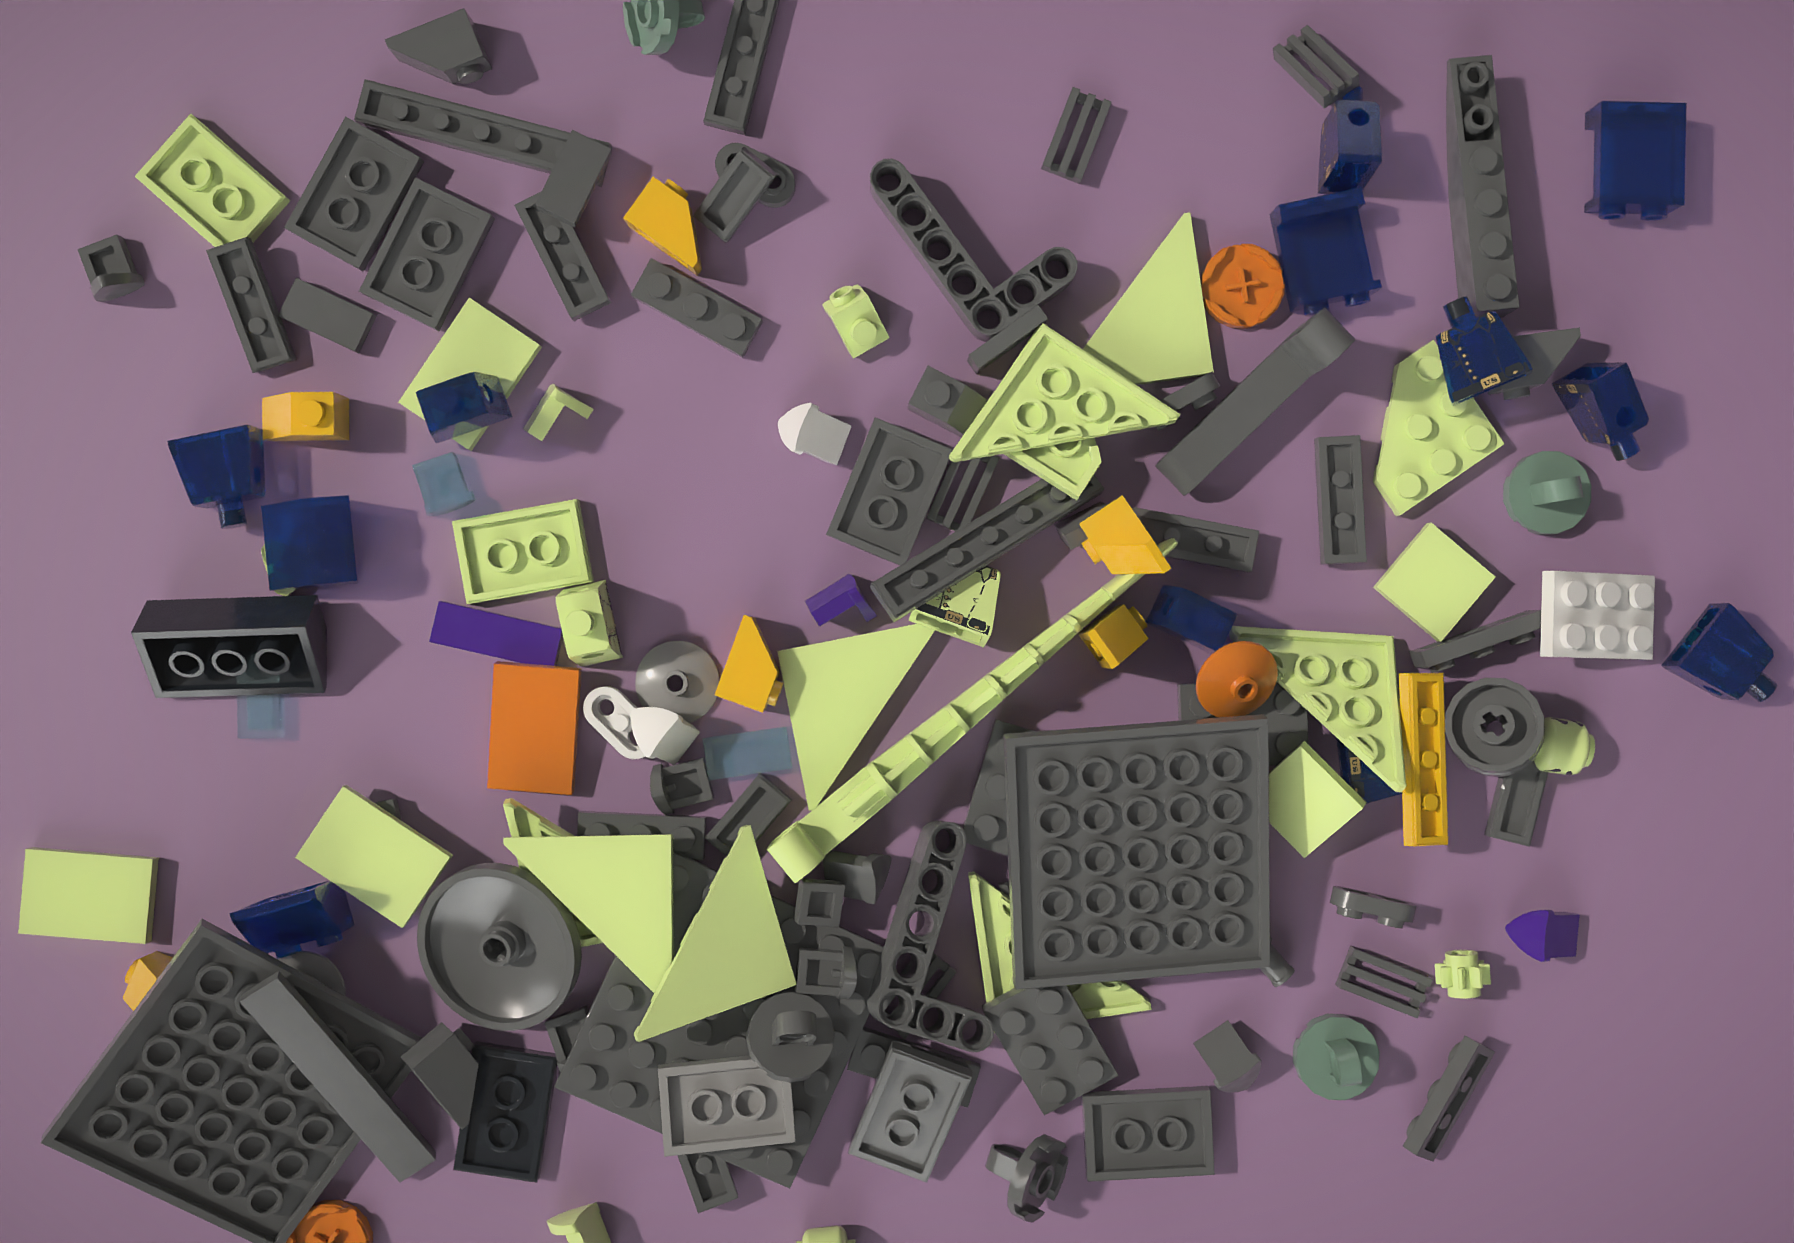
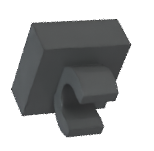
M800 879L794 921L799 925L839 927L845 885L841 881Z

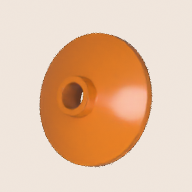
M1237 641L1219 648L1207 658L1199 670L1196 679V695L1200 704L1207 712L1219 718L1245 716L1255 711L1269 698L1276 685L1278 676L1276 661L1264 646L1252 641Z

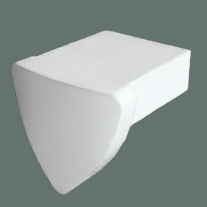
M812 403L802 404L791 409L778 421L781 439L792 452L799 455L804 452L824 462L834 465L838 464L851 425L820 412L819 406Z
M641 707L631 711V725L635 740L643 754L650 759L657 757L675 765L700 733L692 724L683 720L680 715L663 708Z

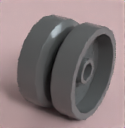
M1483 678L1467 684L1453 696L1445 713V733L1455 756L1468 769L1484 776L1505 777L1523 771L1537 758L1544 743V715L1537 699L1523 685L1506 678ZM1492 722L1501 723L1504 731L1503 734L1496 736L1493 731L1487 733L1488 725Z

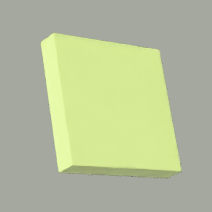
M1426 523L1373 588L1433 639L1442 642L1494 580L1495 576L1434 524Z
M1305 741L1269 772V823L1304 858L1361 811L1367 803Z

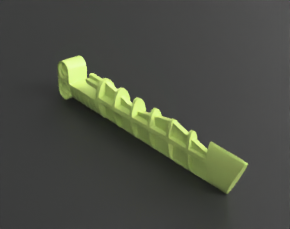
M1171 538L1159 543L1157 546L1165 557L1177 546L1178 542ZM1145 574L1116 575L1078 606L865 766L804 818L789 826L769 844L767 851L794 883L798 882L812 871L828 852L893 800L1020 684Z

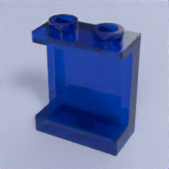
M1601 101L1585 113V130H1594L1593 198L1584 204V213H1599L1598 218L1603 220L1621 219L1626 214H1640L1641 220L1656 221L1666 219L1668 213L1685 205L1687 103Z
M1362 187L1279 204L1269 214L1279 263L1283 272L1282 277L1285 283L1290 312L1303 310L1304 316L1315 315L1323 308L1329 311V304L1344 301L1346 307L1362 305L1370 302V295L1382 288L1380 279L1373 280L1359 209L1365 205Z

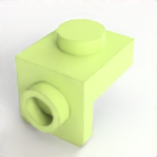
M858 284L837 289L830 295V300L822 304L853 359L890 338L869 296Z

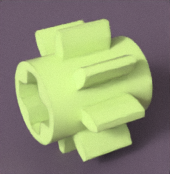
M1477 951L1445 952L1443 963H1435L1436 984H1441L1442 988H1447L1449 997L1476 998L1481 996L1483 985H1491L1490 964L1484 963V960H1478Z

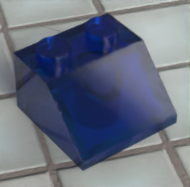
M349 495L303 498L261 506L269 591L358 584Z
M330 880L265 898L229 913L232 923L250 945L267 954L275 952L276 959L296 954L302 951L301 944L316 940L317 947L338 942L343 939L342 932L355 926L345 890Z

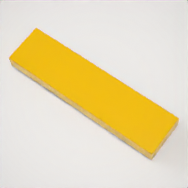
M1399 673L1400 718L1406 788L1402 791L1404 846L1448 845L1444 673Z

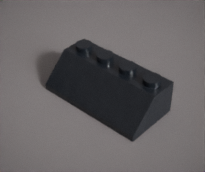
M317 595L147 600L131 631L155 698L325 693L327 688V627Z

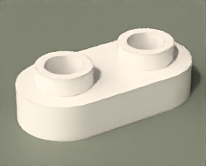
M604 686L592 690L587 695L583 705L587 721L624 757L629 759L645 757L639 746L630 740V733L632 731L631 711L637 707L617 688ZM604 699H608L614 704V711L611 715H605L600 710V704Z

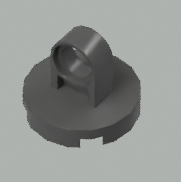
M788 992L774 995L759 1006L749 1022L746 1041L753 1062L756 1061L759 1067L767 1072V1076L774 1080L791 1083L806 1080L823 1067L832 1053L835 1034L832 1020L820 1003L808 995Z
M1043 1134L1035 1138L1024 1153L1006 1145H991L985 1167L992 1173L1010 1182L1007 1193V1206L1011 1214L1031 1223L1044 1215L1045 1212L1040 1210L1039 1207L1043 1204L1046 1197L1053 1201L1055 1200L1065 1178L1068 1157L1061 1154V1151L1066 1148L1064 1142Z

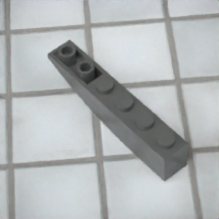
M1492 55L1451 58L1447 61L1446 86L1448 198L1458 299L1464 297L1470 313L1460 316V322L1477 321L1479 316L1488 312L1498 319L1518 309L1519 298ZM1485 316L1480 318V320H1487Z

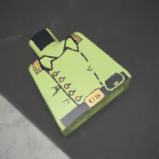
M984 566L912 611L908 621L984 648L993 630L1001 572L995 568Z
M606 580L563 589L555 598L569 659L583 667L623 658Z

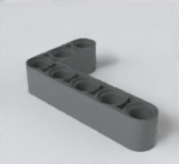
M891 158L878 161L872 167L870 173V192L873 199L976 339L987 342L1035 306L1039 305L1041 308L1063 292L1075 277L1078 269L1075 255L1064 247H1053L993 289L905 166ZM884 175H893L899 179L900 186L893 191H885L878 186L877 182ZM918 209L924 213L925 220L919 225L912 226L903 220L902 215L906 210ZM940 242L949 248L950 255L943 260H935L928 255L927 248L933 243ZM1051 261L1061 262L1067 269V276L1062 279L1052 278L1046 271V264ZM959 276L968 277L973 281L975 289L966 295L959 294L953 289L952 281ZM1016 286H1026L1033 293V301L1028 304L1017 303L1011 295V290ZM984 310L993 311L998 315L1000 324L993 329H985L979 325L977 315Z
M1323 308L1291 333L1187 433L1155 467L1183 496L1187 495L1309 377L1329 366L1356 339L1326 308Z
M932 821L927 823L919 834L871 986L867 1006L873 1018L891 1028L965 1051L980 1052L991 1044L994 1037V1028L988 1017L972 1009L921 993L967 842L965 832L961 826L953 822ZM941 829H945L949 833L950 843L944 851L940 852L936 847L935 837ZM933 870L937 876V884L932 891L926 892L923 889L922 878L926 872ZM921 911L925 919L924 926L919 932L913 934L909 927V920L915 912ZM908 952L911 955L912 965L909 971L899 975L896 969V962L902 954ZM897 995L899 999L897 1011L893 1015L885 1016L883 1003L889 996ZM936 1007L938 1012L936 1023L932 1027L925 1028L923 1025L925 1012L929 1008ZM974 1019L977 1025L976 1032L972 1038L964 1040L962 1035L963 1027L968 1021Z

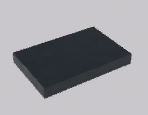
M476 1041L471 1055L479 1065L470 1120L463 1130L459 1129L453 1170L537 1183L540 1179L556 1078V1062L558 1061L556 1055L550 1052Z

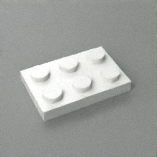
M1542 571L1540 657L1653 660L1655 576Z

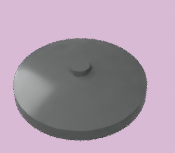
M482 863L466 867L446 879L431 893L419 917L417 947L420 962L429 983L447 1006L474 1024L502 1031H514L532 1027L550 1017L568 999L577 983L581 969L582 951L579 932L568 907L534 874L524 869L503 863Z

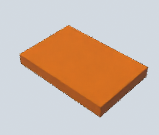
M500 661L494 663L488 789L572 795L574 793L582 668Z

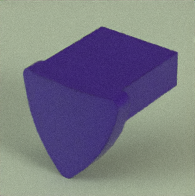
M847 574L837 582L805 600L818 626L823 625L854 605L858 607L866 622L877 617L854 577L850 574Z
M1553 910L1531 911L1512 920L1506 925L1505 930L1511 940L1523 952L1540 962H1548L1551 958L1576 957L1580 915L1570 912H1554Z

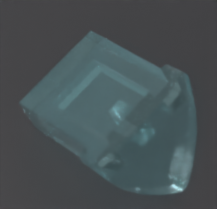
M450 452L412 465L425 503L424 509L427 516H437L453 512L468 506L476 500L473 491L468 490L456 453Z

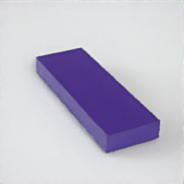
M438 601L429 642L519 663L557 666L563 633L562 628Z

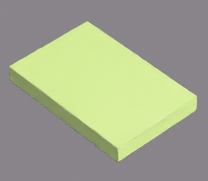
M192 114L183 121L135 175L141 183L214 247L245 237L251 238L254 243L291 201Z
M469 298L398 403L466 449L472 451L542 346ZM467 373H474L466 376L474 384L495 377V379L463 389L461 391L446 396L444 394L465 387L467 385L466 383L460 381L463 378V376L461 375ZM445 385L452 387L443 389L438 395L429 390L433 389L435 391L438 387ZM424 388L428 389V390L419 392L421 389H424ZM439 395H444V396H442L441 398L439 397L438 399H435V400H432V401H429V402H426V403L424 402V401H427L428 399H431V398H433V397H436V396H439Z
M578 499L452 521L467 604H476L594 582L580 501Z
M345 785L336 795L295 858L401 928H404L453 854L353 788Z
M37 847L25 849L18 934L140 944L151 942L159 857Z

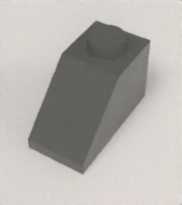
M464 8L384 39L388 49L400 62L453 85L456 83L470 84L476 82L483 77L484 72L492 70L475 24Z
M1580 327L1494 339L1496 344L1492 340L1481 345L1485 377L1503 371L1505 375V367L1520 362L1523 366V363L1526 362L1530 369L1528 372L1487 388L1488 395L1503 393L1504 400L1530 396V389L1545 384L1580 338Z
M928 365L908 403L907 410L962 438L988 400L962 382Z
M441 1022L405 1052L401 1058L450 1118L463 1130L470 1120L479 1064L469 1053L475 1046L459 1027L452 1032Z

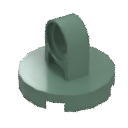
M631 0V2H623L624 23L629 41L633 46H641L643 49L641 54L661 55L668 52L675 41L678 29L693 27L705 19L701 0Z
M1541 451L1524 457L1516 463L1510 476L1506 477L1503 484V502L1509 517L1514 522L1518 521L1529 532L1544 535L1558 534L1573 528L1585 517L1591 503V483L1586 470L1575 458L1560 451Z
M1327 1013L1311 1019L1306 1024L1308 1027L1301 1033L1299 1039L1296 1038L1293 1045V1064L1298 1077L1313 1093L1328 1100H1347L1363 1093L1373 1083L1379 1070L1380 1051L1374 1036L1362 1023L1345 1014Z

